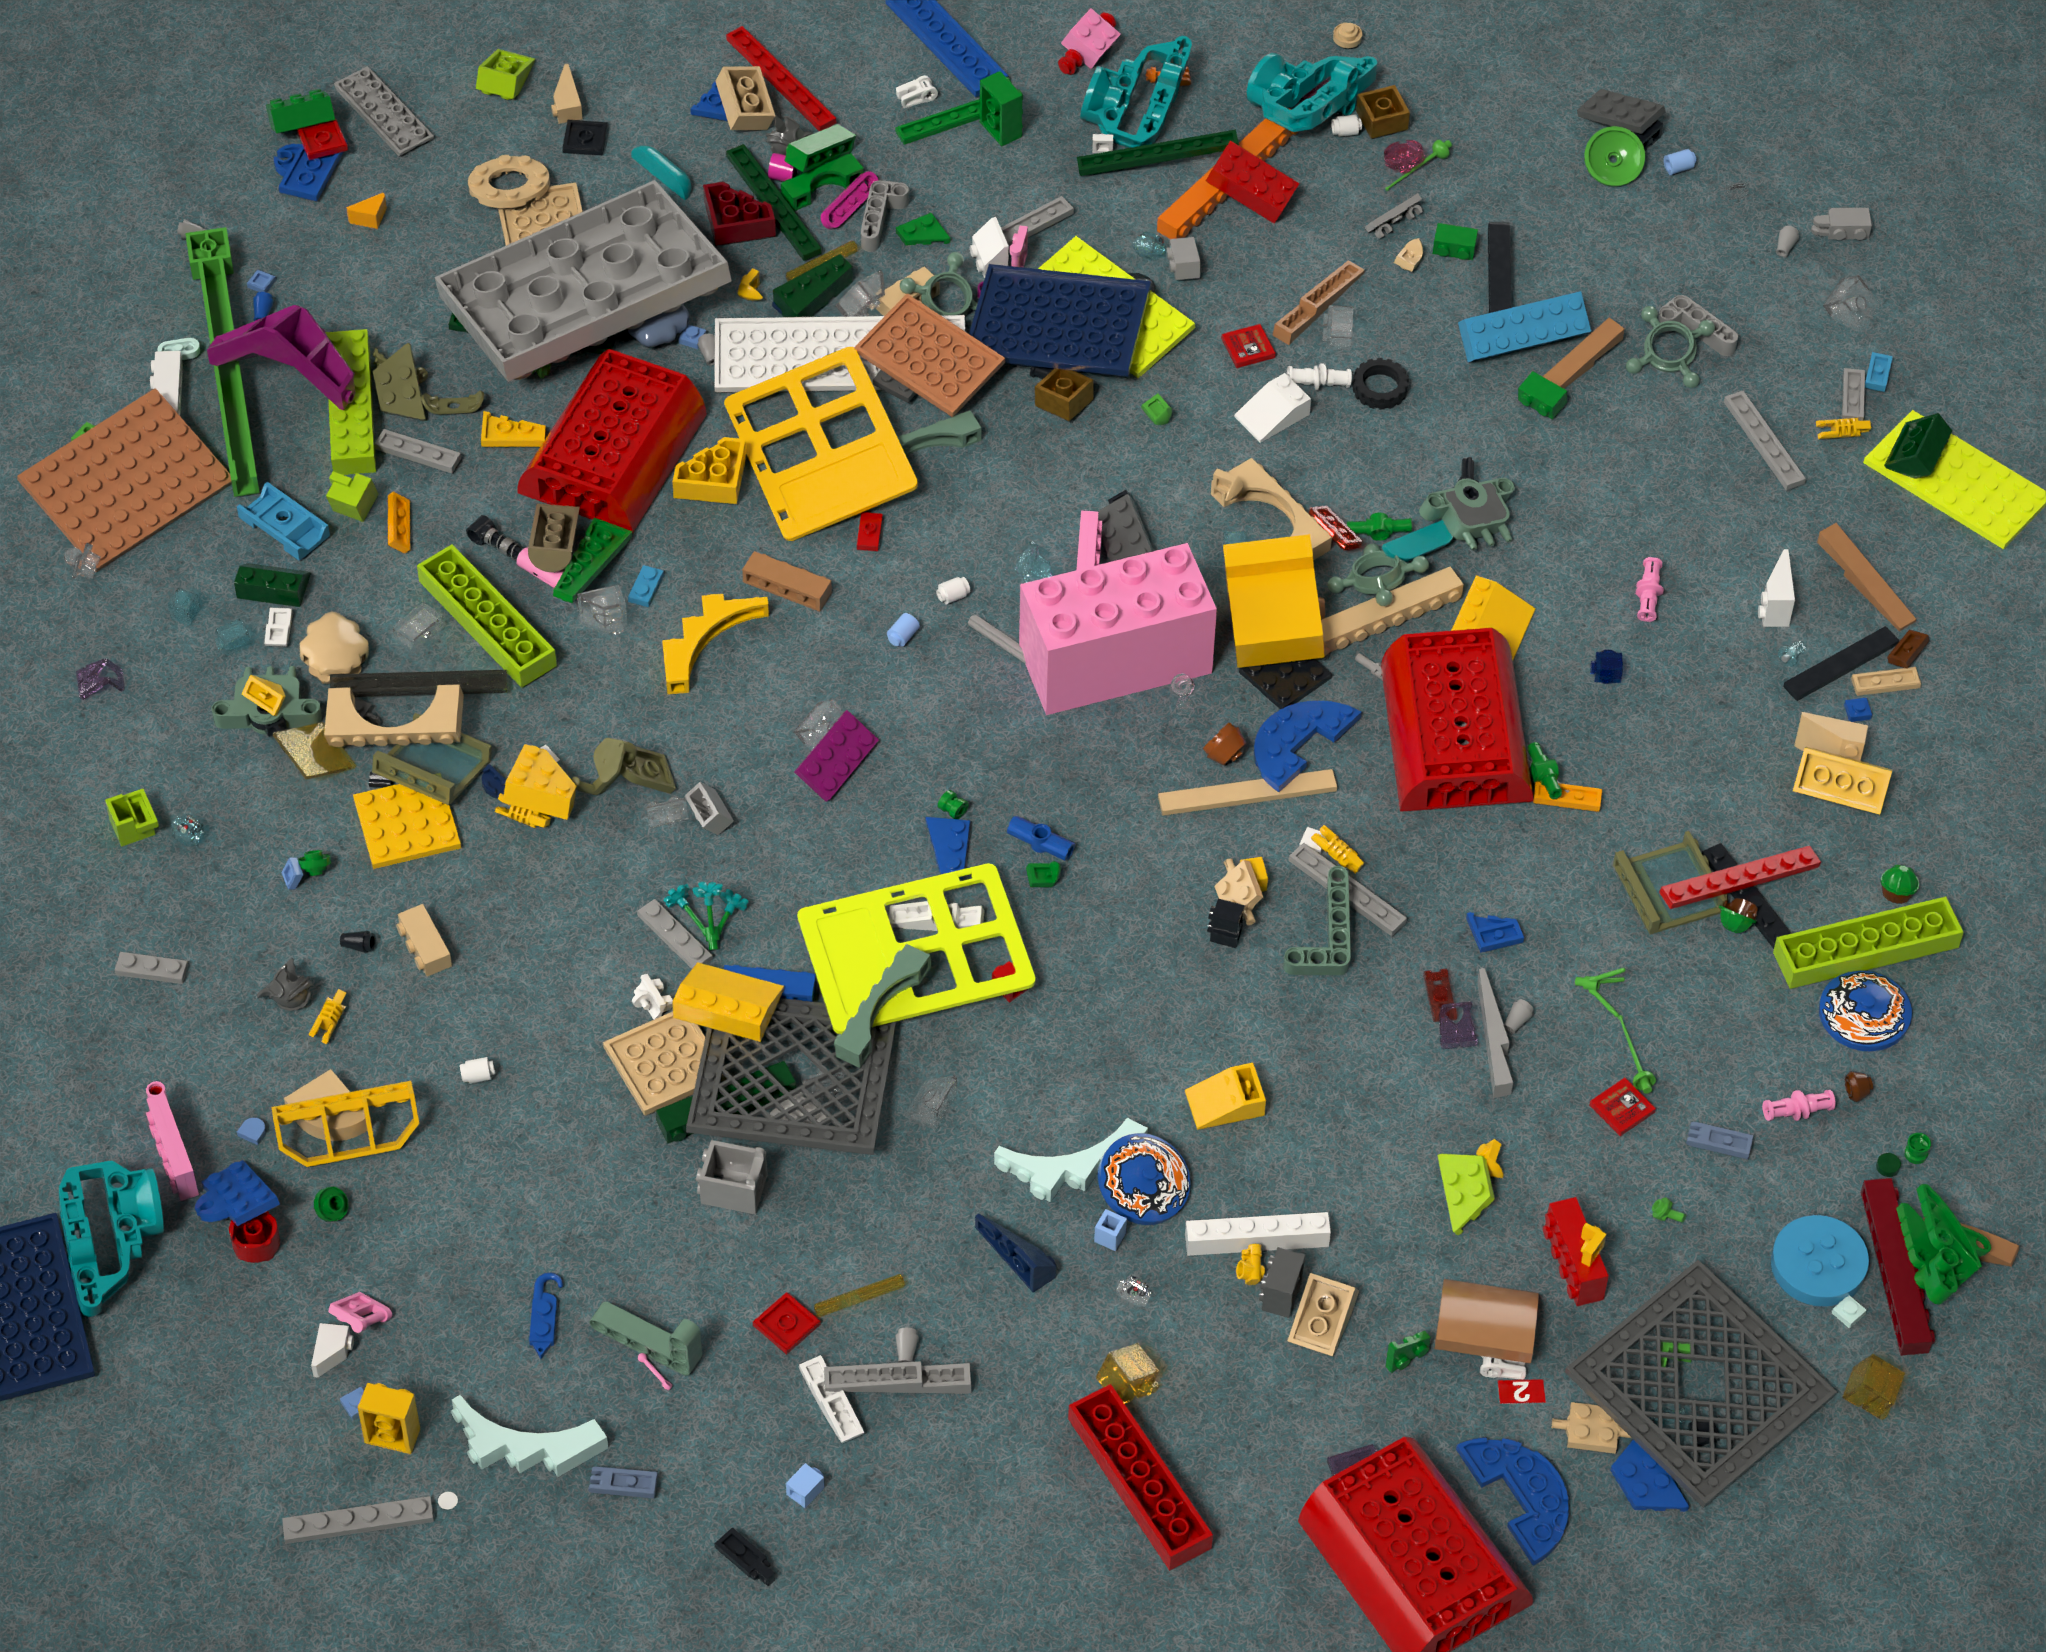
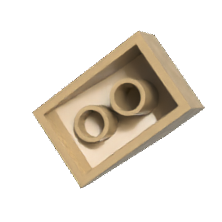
M1802 712L1794 746L1802 751L1807 746L1861 761L1868 725Z
M1310 1273L1287 1341L1333 1357L1351 1317L1359 1290L1355 1287Z

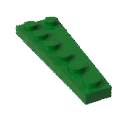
M594 518L586 531L585 538L579 543L578 550L574 552L572 561L566 566L565 572L562 573L553 590V596L573 603L632 539V531Z

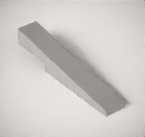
M1482 968L1479 969L1477 983L1493 1098L1511 1095L1513 1080L1505 1059V1055H1508L1509 1040L1486 970Z
M921 1361L824 1367L825 1392H840L843 1390L844 1392L971 1393L970 1363L921 1366Z

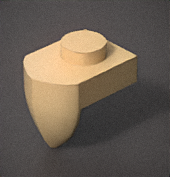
M1417 238L1408 242L1396 256L1394 263L1402 269L1412 272L1418 266L1423 256V246L1420 239Z
M1216 469L1213 474L1212 488L1227 493L1225 501L1234 499L1244 486L1238 476L1229 472Z

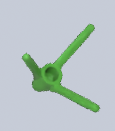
M1625 968L1616 969L1598 976L1576 977V986H1582L1583 989L1589 990V993L1594 995L1615 1017L1619 1016L1615 1009L1598 993L1600 984L1624 982V977H1608L1625 972Z

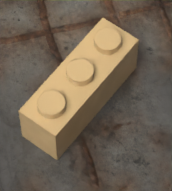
M922 267L905 278H912L916 284L924 286L934 275L928 269ZM902 280L897 281L894 285L880 291L876 295V309L883 316L906 295L900 290V282ZM940 281L932 287V298L940 294ZM916 292L909 294L921 302V294Z
M421 904L399 913V923L396 924L400 936L406 937L407 941L405 943L409 953L414 952L417 968L419 970L423 969L426 976H430L452 967L450 953L424 905Z

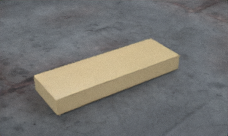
M1916 667L1853 674L1851 677L1857 696L1921 687Z

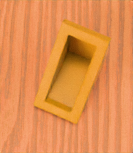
M380 193L346 207L350 224L378 229L387 209L385 194Z

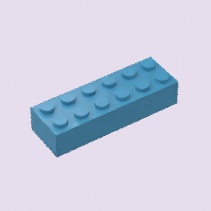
M1581 291L1467 318L1458 322L1468 363L1591 332Z

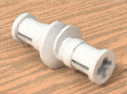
M1320 364L1319 367L1314 366V369L1292 368V366L1287 368V375L1295 383H1303L1304 385L1314 384L1315 390L1319 389L1320 384L1328 386L1345 385L1346 388H1349L1351 385V369H1346V371L1326 370L1325 364Z

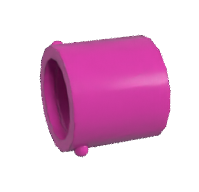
M773 153L769 164L768 177L784 182L796 177L797 168L784 161L786 155Z

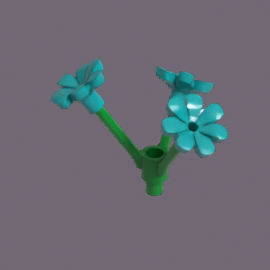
M704 881L699 882V887H694L692 890L696 897H703L704 903L707 905L709 927L705 928L690 909L689 903L686 900L690 890L688 884L680 885L677 891L674 888L669 890L668 894L670 896L665 897L663 901L669 908L678 904L681 909L686 910L700 928L704 937H706L710 951L718 950L719 935H721L729 915H732L735 908L745 911L749 903L737 893L734 895L730 889H726V892H721L722 884L716 885V882H710L707 885ZM720 895V898L727 905L719 925L714 926L713 897Z

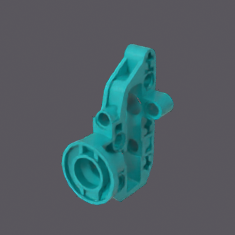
M1179 36L1175 41L1149 45L1141 51L1135 61L1129 59L1122 61L1118 72L1097 66L1084 98L1080 119L1097 124L1102 134L1113 135V143L1127 148L1155 143L1163 128L1171 105L1175 102L1178 95L1180 82L1190 57L1191 40L1186 36ZM1149 60L1163 63L1161 73L1158 76L1156 86L1150 98L1147 113L1144 114L1136 135L1119 130L1145 63ZM1121 84H1127L1128 86L1123 87ZM1113 117L1115 120H1109L1107 118Z
M1270 53L1264 56L1253 70L1248 81L1247 99L1254 106H1262L1263 116L1266 119L1292 132L1309 130L1321 124L1336 111L1344 116L1352 114L1356 106V96L1376 80L1377 60L1371 56L1363 58L1330 56L1314 64L1304 60L1299 65L1294 66L1286 62L1281 55ZM1331 76V80L1317 90L1315 95L1305 99L1294 109H1287L1288 107L1295 106L1304 95Z
M114 1161L68 1168L59 1185V1209L68 1251V1263L80 1310L88 1317L98 1315L102 1309V1304L127 1283L130 1260L142 1258V1237L163 1234L164 1225L161 1200L153 1168L129 1171ZM103 1179L121 1268L118 1273L106 1276L99 1275L93 1237L91 1236L88 1217L85 1216L84 1196L81 1181ZM121 1183L123 1186L115 1188L112 1184ZM68 1192H71L73 1199L69 1200ZM130 1226L132 1229L129 1231H124L121 1229V1227ZM79 1230L80 1238H77L75 1231ZM91 1278L92 1281L89 1283H84L81 1281V1279ZM89 1294H92V1302L94 1304H90L88 1301Z

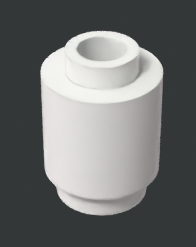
M1357 115L1336 117V119L1331 121L1332 133L1339 137L1358 135L1359 130H1362L1361 119L1357 118Z
M956 577L939 584L936 593L941 602L944 601L945 604H949L966 597L970 593V586L965 577Z
M487 1057L465 1061V1064H460L463 1083L469 1082V1084L492 1080L491 1075L495 1074L493 1061H488Z

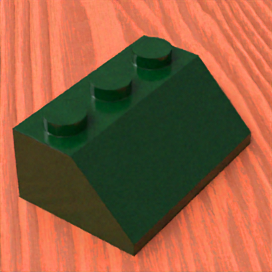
M1939 413L1905 422L1884 464L1885 468L1914 479L1931 475L1945 445L1948 443L1952 429Z
M246 563L239 566L234 581L236 596L238 599L300 607L311 572Z

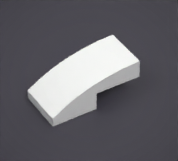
M270 608L269 621L266 625L265 646H287L293 615L292 609Z

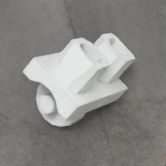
M648 974L641 975L642 981L634 990L635 996L632 999V1003L637 1008L643 1007L644 1010H648L652 1018L657 1019L662 1016L663 1012L671 1010L673 999L670 995H660L663 991V983L660 978L651 980Z

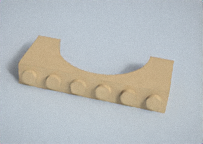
M1252 458L1228 471L1238 476L1244 485L1234 499L1225 501L1227 493L1213 489L1212 480L1211 495L1223 507L1239 501L1252 500L1271 504L1283 511L1293 525L1294 530L1290 537L1310 534L1313 560L1331 550L1332 537L1330 533L1324 530L1317 520L1310 516L1303 506L1297 503L1290 493L1284 490L1277 483L1276 479L1271 477L1264 470L1263 466L1257 464Z
M438 685L433 702L419 718L398 727H381L369 723L357 713L355 697L351 688H329L324 736L329 746L342 747L344 745L362 747L373 744L378 746H386L387 744L405 746L410 743L429 745L431 743L452 744L453 742H460L464 694L460 685Z

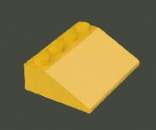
M1476 576L1451 631L1494 628L1508 641L1512 660H1514L1533 617L1535 608L1499 583Z
M697 962L681 982L672 1001L673 1018L761 1042L783 993L784 986Z

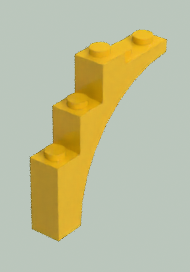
M723 594L702 596L703 616L682 618L684 638L662 640L667 695L689 693L693 665L701 651L716 636L736 624L751 619L769 617L768 598L754 597L724 601Z

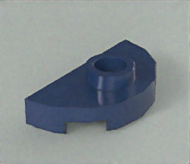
M488 764L484 768L481 777L482 787L488 795L498 799L500 793L504 794L506 779Z

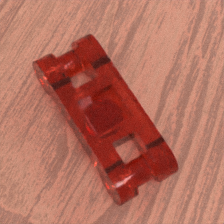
M1439 969V972L1424 971L1423 977L1433 1022H1440L1441 1019L1447 1018L1449 1020H1457V1011L1450 988L1448 970ZM1433 981H1440L1441 984L1434 985Z

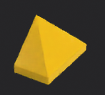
M254 675L249 676L242 692L243 696L274 716H277L286 697L281 685Z

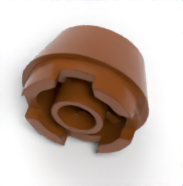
M1228 723L1203 747V750L1208 755L1207 758L1224 766L1230 760L1234 762L1241 756L1242 752L1240 750L1245 746L1246 741L1239 727Z

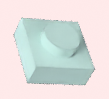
M1848 1296L1833 1308L1832 1314L1848 1328H1851L1866 1314L1867 1310L1851 1296Z

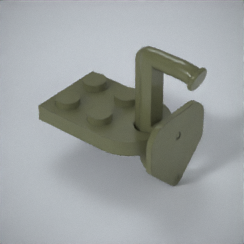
M605 738L595 749L593 759L599 775L596 781L590 784L580 781L578 777L571 779L577 786L576 790L592 795L602 794L620 775L634 784L669 794L676 789L664 754L639 748L630 742L612 738Z

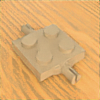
M1226 859L1224 865L1227 869V874L1215 885L1219 899L1245 905L1244 918L1246 924L1252 925L1255 923L1252 909L1263 898L1250 861L1243 860L1235 867L1233 859Z
M1571 1402L1570 1414L1567 1420L1552 1418V1429L1566 1430L1568 1437L1567 1448L1616 1454L1619 1437L1631 1438L1598 1405Z

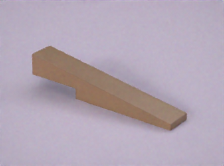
M1348 260L1301 297L1299 305L1275 323L1273 336L1290 345L1364 274L1365 270Z
M1609 317L1543 377L1562 388H1566L1594 366L1595 360L1623 340L1624 328Z
M1837 523L1819 532L1817 543L1845 570L1844 576L1898 631L1916 622L1913 614Z

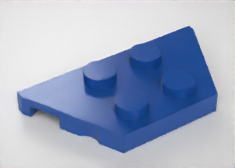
M1632 1440L1613 1463L1610 1471L1633 1509H1653L1655 1511L1680 1509V1512L1688 1511L1689 1505L1672 1477L1638 1443Z

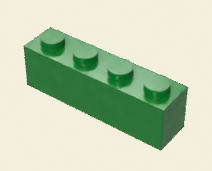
M839 124L789 143L786 148L784 161L801 172L808 171L851 153L856 135Z

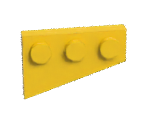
M483 411L481 447H540L546 439L545 425L524 420L515 422L509 420L507 416L494 417L491 416L490 412Z

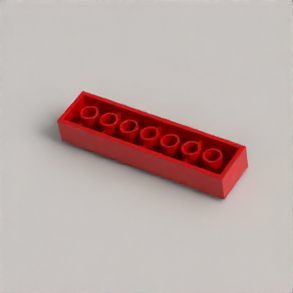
M1109 1384L1070 1404L1068 1420L1168 1570L1170 1571L1212 1549V1532L1113 1386Z

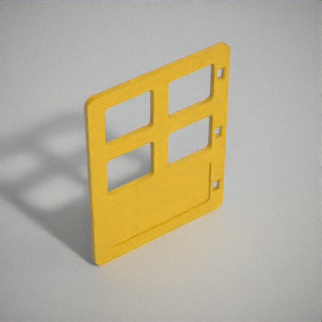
M854 347L843 348L728 396L724 401L739 439H746L747 457L784 539L788 541H794L912 492L918 487L917 478ZM845 365L857 388L856 391L819 407H812L802 382ZM787 389L798 411V415L761 431H753L744 411V406ZM864 406L876 431L839 448L832 449L822 430L821 423ZM743 415L745 421L739 424L736 417ZM802 430L807 431L817 456L781 472L773 473L762 448ZM764 463L767 469L760 472L757 465ZM786 511L789 518L782 521L779 513Z

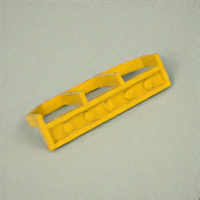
M411 1081L271 1107L279 1150L306 1167L398 1150L419 1124ZM410 1099L413 1119L399 1138L393 1142L375 1145L368 1106L381 1107L388 1102L396 1101L402 1103ZM364 1109L370 1146L333 1153L326 1115L334 1116L341 1111L350 1110L354 1112ZM321 1115L328 1154L310 1158L303 1156L282 1142L279 1124L287 1125L299 1119L312 1120Z

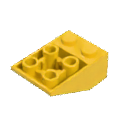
M1253 1063L1230 1067L1185 1090L1197 1130L1265 1116L1266 1099Z

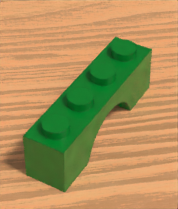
M850 153L782 182L781 194L793 211H797L811 205V195L817 188L823 185L834 184L846 189L860 174L864 173V168L853 154Z

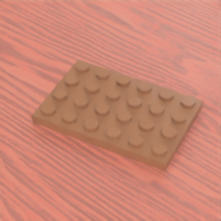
M906 294L854 347L858 355L951 417H954L1005 363L1003 356L909 294Z

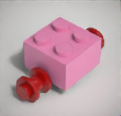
M1090 8L1061 42L1068 51L1065 53V57H1061L1058 61L1059 68L1063 73L1072 75L1075 73L1076 67H1080L1083 63L1092 69L1115 43L1121 34L1115 29L1116 21L1111 14L1103 12L1098 15Z

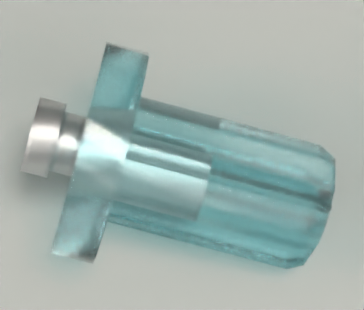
M1795 641L1791 646L1785 645L1781 647L1778 651L1780 661L1787 666H1794L1798 662V656L1806 649L1803 645L1804 642Z

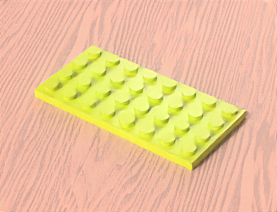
M1077 236L1038 268L1042 270L1134 279ZM1151 290L1130 373L1137 378L1142 376L1195 329V323Z
M1914 410L1864 458L1863 463L2002 549H2005L2046 506V491L1953 434L1950 435L1948 443L1945 445L1931 475L1914 479L1886 469L1884 464L1905 422L1924 417Z

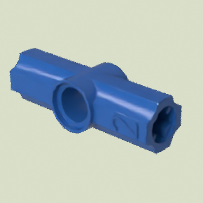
M1014 816L1007 828L1008 834L1031 844V848L1035 852H1047L1064 861L1069 860L1075 848V843L1052 833L1050 827L1046 824H1034L1019 816Z

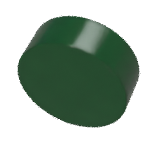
M1892 1153L1881 1154L1876 1163L1877 1171L1885 1177L1897 1175L1901 1166L1900 1159Z

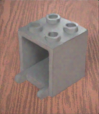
M711 1140L709 1148H705L703 1152V1168H698L696 1182H699L697 1194L700 1195L701 1204L756 1215L768 1176L766 1151L760 1147L754 1149ZM714 1175L722 1176L723 1178L722 1180L716 1179Z

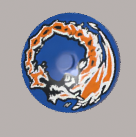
M1852 971L1837 976L1827 984L1819 1002V1016L1826 1031L1839 1043L1860 1051H1879L1895 1045L1905 1036L1911 1022L1912 1008L1907 994L1892 979L1876 972Z
M1144 1133L1123 1136L1106 1150L1099 1163L1098 1183L1105 1201L1114 1212L1127 1218L1130 1222L1141 1225L1163 1223L1177 1214L1188 1198L1190 1175L1187 1165L1180 1153L1171 1144L1157 1136Z

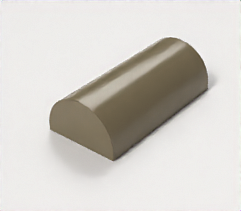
M549 504L536 505L528 546V557L536 568L545 572H557L569 564L580 507Z

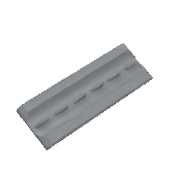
M368 66L334 83L338 93L398 156L434 138V135Z

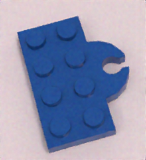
M290 144L280 148L277 151L278 157H274L275 169L283 176L279 185V192L318 201L344 152L309 160L302 144ZM285 157L289 158V159H287V160H281V159H279V158H285Z
M242 1160L232 1163L228 1168L218 1173H213L207 1179L201 1181L206 1193L197 1200L195 1210L202 1221L214 1222L230 1217L239 1226L280 1205L270 1188Z

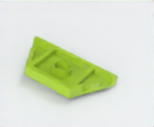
M1439 1154L1437 1156L1452 1230L1456 1235H1460L1463 1232L1461 1228L1470 1219L1474 1221L1481 1214V1211L1495 1200L1487 1160L1483 1156Z

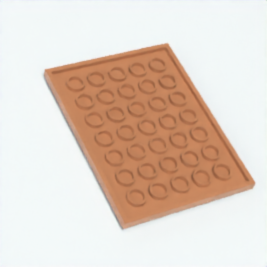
M156 388L17 476L20 484L96 572L232 484L230 473Z

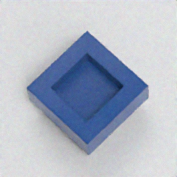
M1867 698L1845 700L1844 707L1849 722L1871 720L1872 713Z

